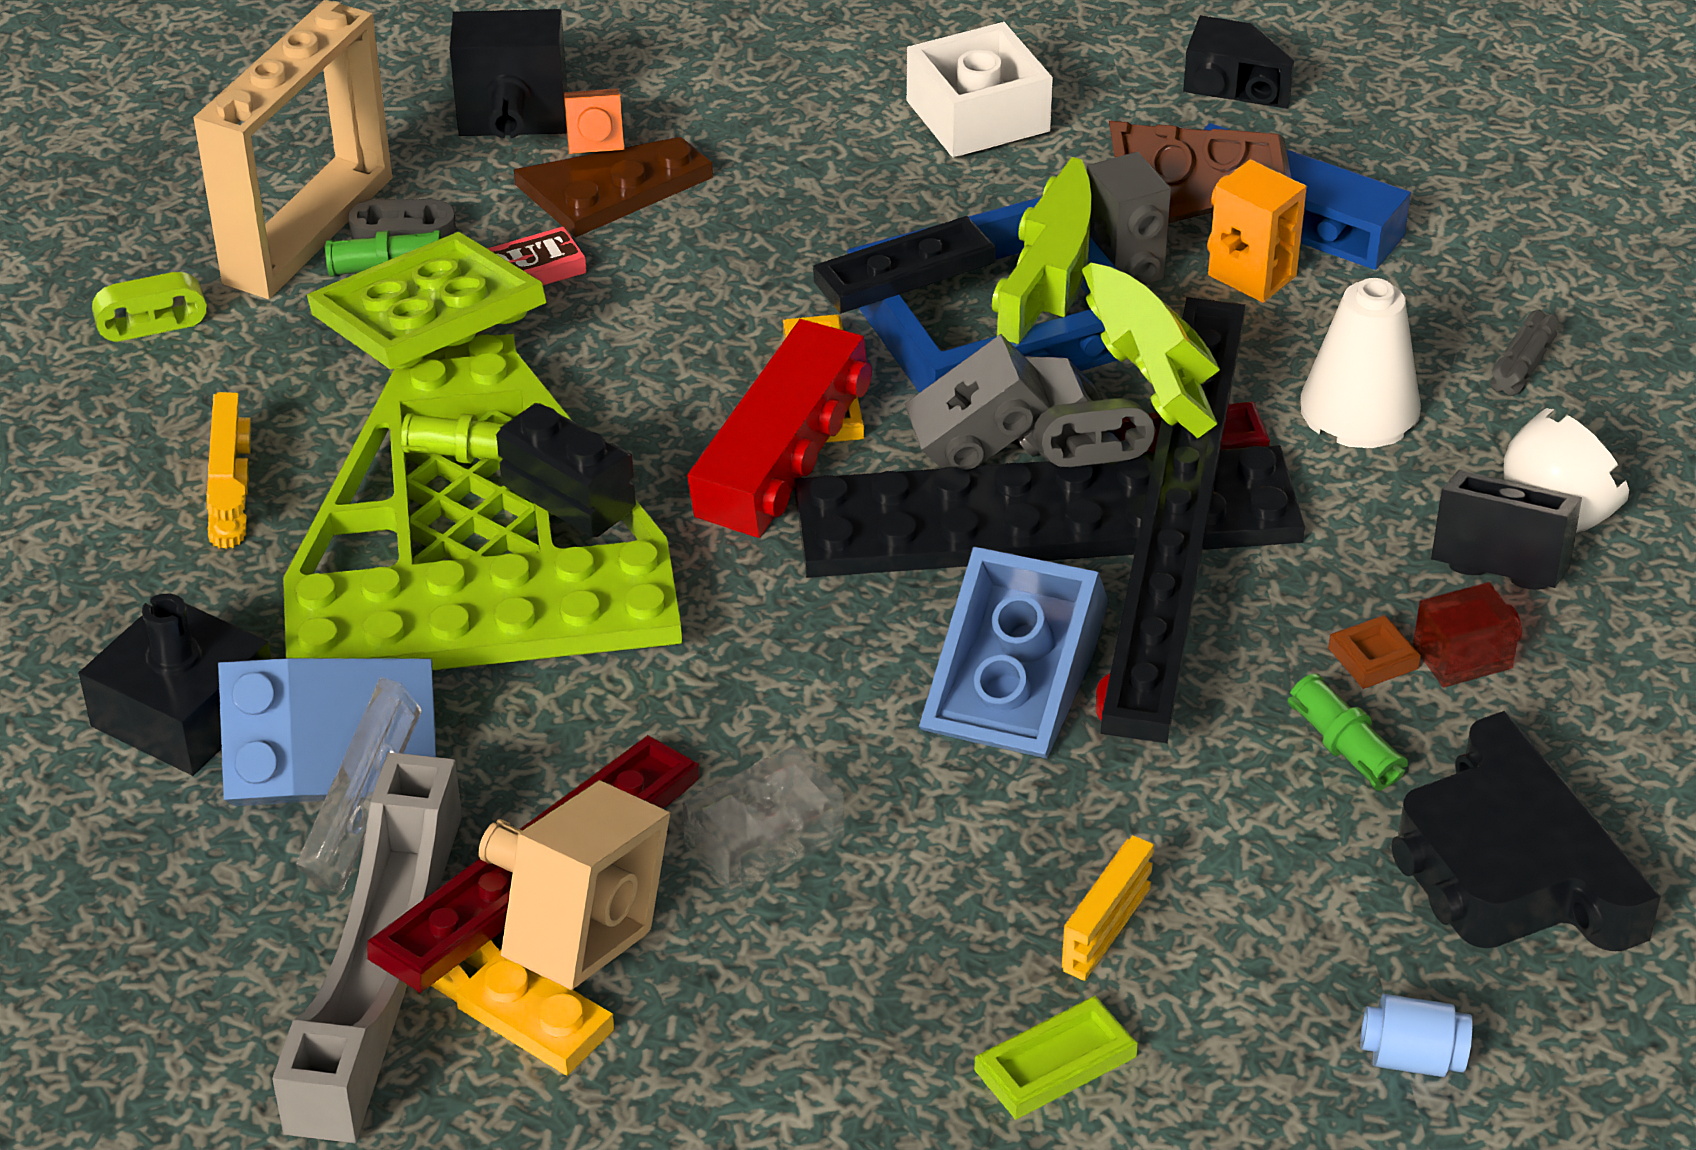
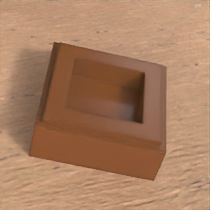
M1386 615L1330 634L1328 649L1362 689L1419 668L1421 655Z

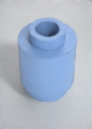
M1382 994L1378 1007L1366 1006L1360 1048L1361 1050L1373 1051L1374 1067L1445 1077L1447 1071L1464 1073L1472 1041V1015L1455 1012L1454 1004Z

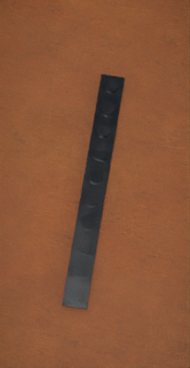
M1186 297L1182 319L1198 333L1209 348L1220 369L1201 384L1217 425L1200 438H1196L1179 422L1171 426L1163 418L1161 420L1102 711L1100 734L1168 744L1244 324L1246 304Z

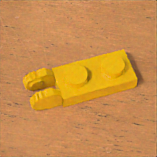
M217 392V394H213L206 499L209 514V543H213V547L218 546L219 549L234 548L235 545H240V542L244 541V536H246L247 518L243 510H245L246 495H248L249 464L248 458H238V455L250 454L251 418L239 417L238 393Z
M492 940L464 960L479 969L471 978L468 977L460 965H457L431 985V987L456 1001L458 1009L566 1076L614 1031L613 1013L578 992L502 957L501 950L499 951Z

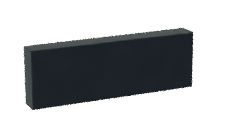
M964 216L813 265V279L818 288L838 312L842 314L994 264L996 247L968 216Z

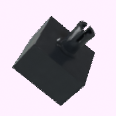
M562 10L453 11L449 50L458 136H498L505 138V135H510V138H515L518 135L566 134L564 92H568Z
M171 593L159 594L150 598L152 606L147 603L143 605L142 616L81 669L78 674L91 727L194 776L222 749L218 663L270 660L269 642L185 603L184 599L178 595Z

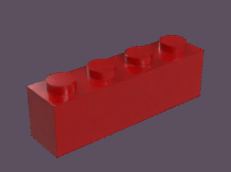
M804 319L798 320L687 474L694 517L760 538L773 518L780 517L784 513L790 494L795 488V478L808 476L812 472L818 453L830 436L834 437L840 431L848 407L854 399L863 397L868 390L872 377V366L866 359L863 335Z

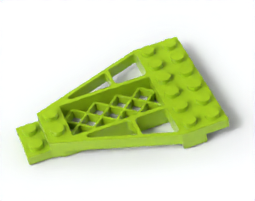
M514 334L480 335L462 345L445 346L424 355L423 360L414 366L394 368L283 577L286 658L432 659L433 670L682 644L681 621L667 537L636 500V505L632 512L621 520L637 540L565 549L558 548L553 545L549 518L553 515L552 513L525 500L507 487H500L487 480L488 477L500 469L499 463L502 460L479 458L481 460L467 470L454 463L456 461L455 456L418 452L404 453L402 451L403 446H401V430L407 413L417 416L459 419L462 413L474 414L477 416L478 421L506 424L534 403H541L570 419L516 352ZM390 429L394 483L393 496L382 501L350 504ZM406 459L420 465L408 475ZM438 475L452 482L440 493L425 486ZM470 492L485 499L473 510L457 503ZM409 498L423 505L411 516ZM503 509L518 516L506 528L490 520ZM441 515L456 523L443 534L428 527ZM535 527H537L539 545L524 538ZM392 530L397 533L399 559L392 566L323 574L314 573L333 535ZM473 533L489 540L476 552L461 544ZM412 539L426 546L415 557L413 556ZM444 557H447V558H449V559H451V560H442V559H443Z

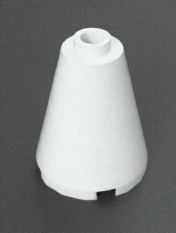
M1368 278L1350 285L1344 292L1301 392V414L1312 430L1320 434V429L1329 434L1337 436V443L1348 447L1376 448L1394 444L1403 439L1404 433L1412 426L1415 427L1418 423L1421 403L1405 297L1397 287L1388 281L1380 278Z

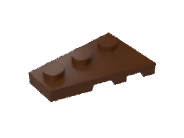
M682 137L625 147L624 150L604 151L514 169L515 185L576 238L713 178L712 162Z

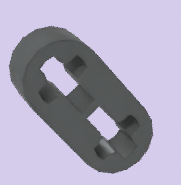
M367 200L355 205L348 214L351 239L376 237L377 231L386 230L390 231L391 236L428 233L440 230L442 238L457 232L454 208L442 200Z
M1114 398L1051 407L1043 412L1036 421L1033 435L1035 444L1050 462L1061 467H1075L1137 458L1150 447L1153 442L1155 429L1153 420L1138 403L1130 399ZM1128 417L1136 428L1126 430L1125 440L1119 441L1112 432L1107 430L1121 428L1122 418ZM1069 424L1080 435L1067 437L1066 447L1060 448L1052 437L1061 435L1063 425Z

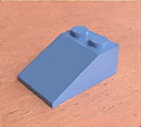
M973 547L919 728L928 732L1048 759L1092 661L1109 600L1099 573Z
M286 658L218 663L224 800L233 806L372 798L388 752L437 757L432 659Z

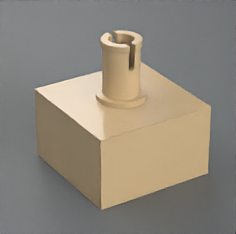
M599 780L523 831L511 826L509 822L502 819H497V824H490L481 839L479 857L486 863H493L513 873L501 956L573 990L642 939L649 932L652 925L670 812Z

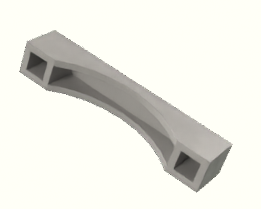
M388 752L370 801L359 874L338 950L328 975L316 997L302 1014L293 1019L272 1078L283 1135L347 1143L357 1142L407 988V984L367 959V940L432 894L440 886L462 818L455 759Z

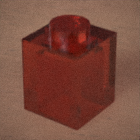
M1487 582L1420 600L1413 646L1444 688L1513 669L1517 642L1522 637V625L1514 607L1509 604L1506 605L1491 583Z

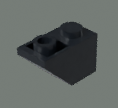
M1200 15L1186 49L1183 92L1288 109L1294 60L1252 23Z

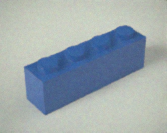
M1209 123V124L1203 129V130H1212V129H1224V130H1229V129L1223 128V127H1221V126H1218V125H1215V124H1212V123ZM1287 150L1291 179L1307 186L1300 243L1377 270L1405 236L1411 192Z

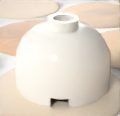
M1546 408L1522 427L1509 443L1504 457V480L1582 497L1576 533L1586 531L1610 517L1627 502L1629 488L1626 480L1618 488L1616 487L1610 472L1618 464L1612 454L1593 433L1568 415L1559 422L1554 421L1550 418L1554 409Z

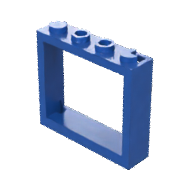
M1041 197L969 216L973 223L995 245V260L1021 253L1024 248V241L1019 240L1018 237L1021 218L1028 207L1034 208ZM921 230L847 249V254ZM1089 236L1087 265L1089 263H1096L1116 269ZM1084 277L1081 288L1089 295L1091 292ZM900 295L859 308L919 393L997 337L994 336L941 352ZM1091 309L1033 325L1019 345L1010 342L1023 356L1068 358L1080 371L1118 361L1104 345L1101 333L1105 331V327Z

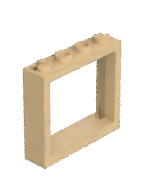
M323 0L193 117L221 282L224 285L266 299H270L326 244V240H330L349 221L348 214L355 205L371 200L393 178L373 14L343 5L341 2ZM324 70L335 158L265 224L251 136L315 76ZM240 121H245L241 125H238Z

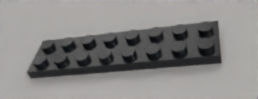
M1281 445L1221 449L1203 550L1303 543L1305 525ZM1155 454L1140 455L1137 458L1125 461L1075 467H1061L1050 461L976 466L967 471L958 467H945L941 469L795 478V496L806 578L967 567L973 547L1042 561L1134 555Z

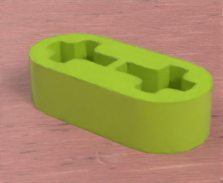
M170 272L115 283L100 290L92 301V312L100 335L113 342L196 326L202 321L207 308L199 281L191 274L185 272ZM184 296V304L173 307V298ZM126 308V316L115 318V309Z

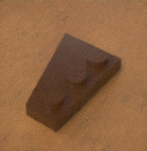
M1109 121L1114 157L1138 151L1171 188L1168 223L1213 213L1214 206L1211 203V197L1218 181L1223 176L1230 175L1250 159L1291 178L1285 139L1279 134L1224 129L1199 130L1179 128L1173 125L1156 124V126H1148L1122 121Z

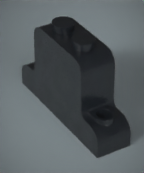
M1505 711L1487 716L1473 723L1469 731L1466 753L1456 758V774L1414 788L1405 796L1398 836L1394 837L1391 843L1395 863L1405 876L1413 875L1427 893L1430 906L1436 918L1444 925L1451 924L1458 935L1467 943L1480 948H1494L1560 923L1574 925L1590 943L1607 951H1624L1650 941L1661 896Z

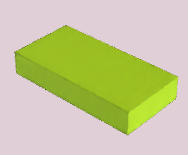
M1093 996L976 1055L974 1070L1014 1119L1017 1120L1136 1058L1138 1043L1096 996Z

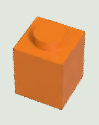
M618 89L564 92L569 154L624 150L621 101Z

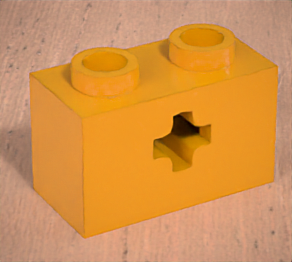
M1251 159L1230 175L1223 176L1216 184L1211 197L1214 210L1212 232L1207 243V249L1210 252L1208 276L1262 303L1297 276L1307 186Z

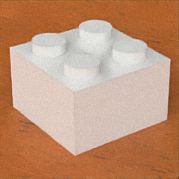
M1005 22L907 47V102L952 158L1050 132L1053 77Z

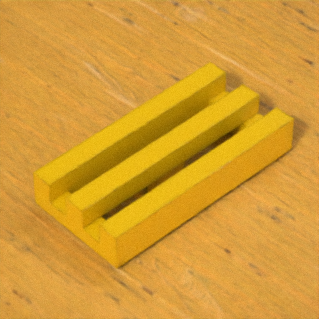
M1134 835L1130 839L1127 838L1064 925L1062 955L1063 972L1086 981L1149 892L1151 882L1147 879L1152 873L1153 863L1149 862V859L1154 854L1153 843Z

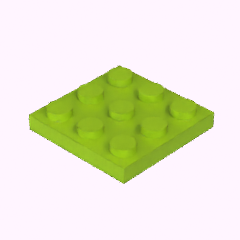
M459 231L307 294L311 313L314 317L390 370L414 366L423 360L424 355L445 346L465 344L474 339L476 333L497 324H509L519 321L526 316L527 311L547 303L543 284L540 280Z

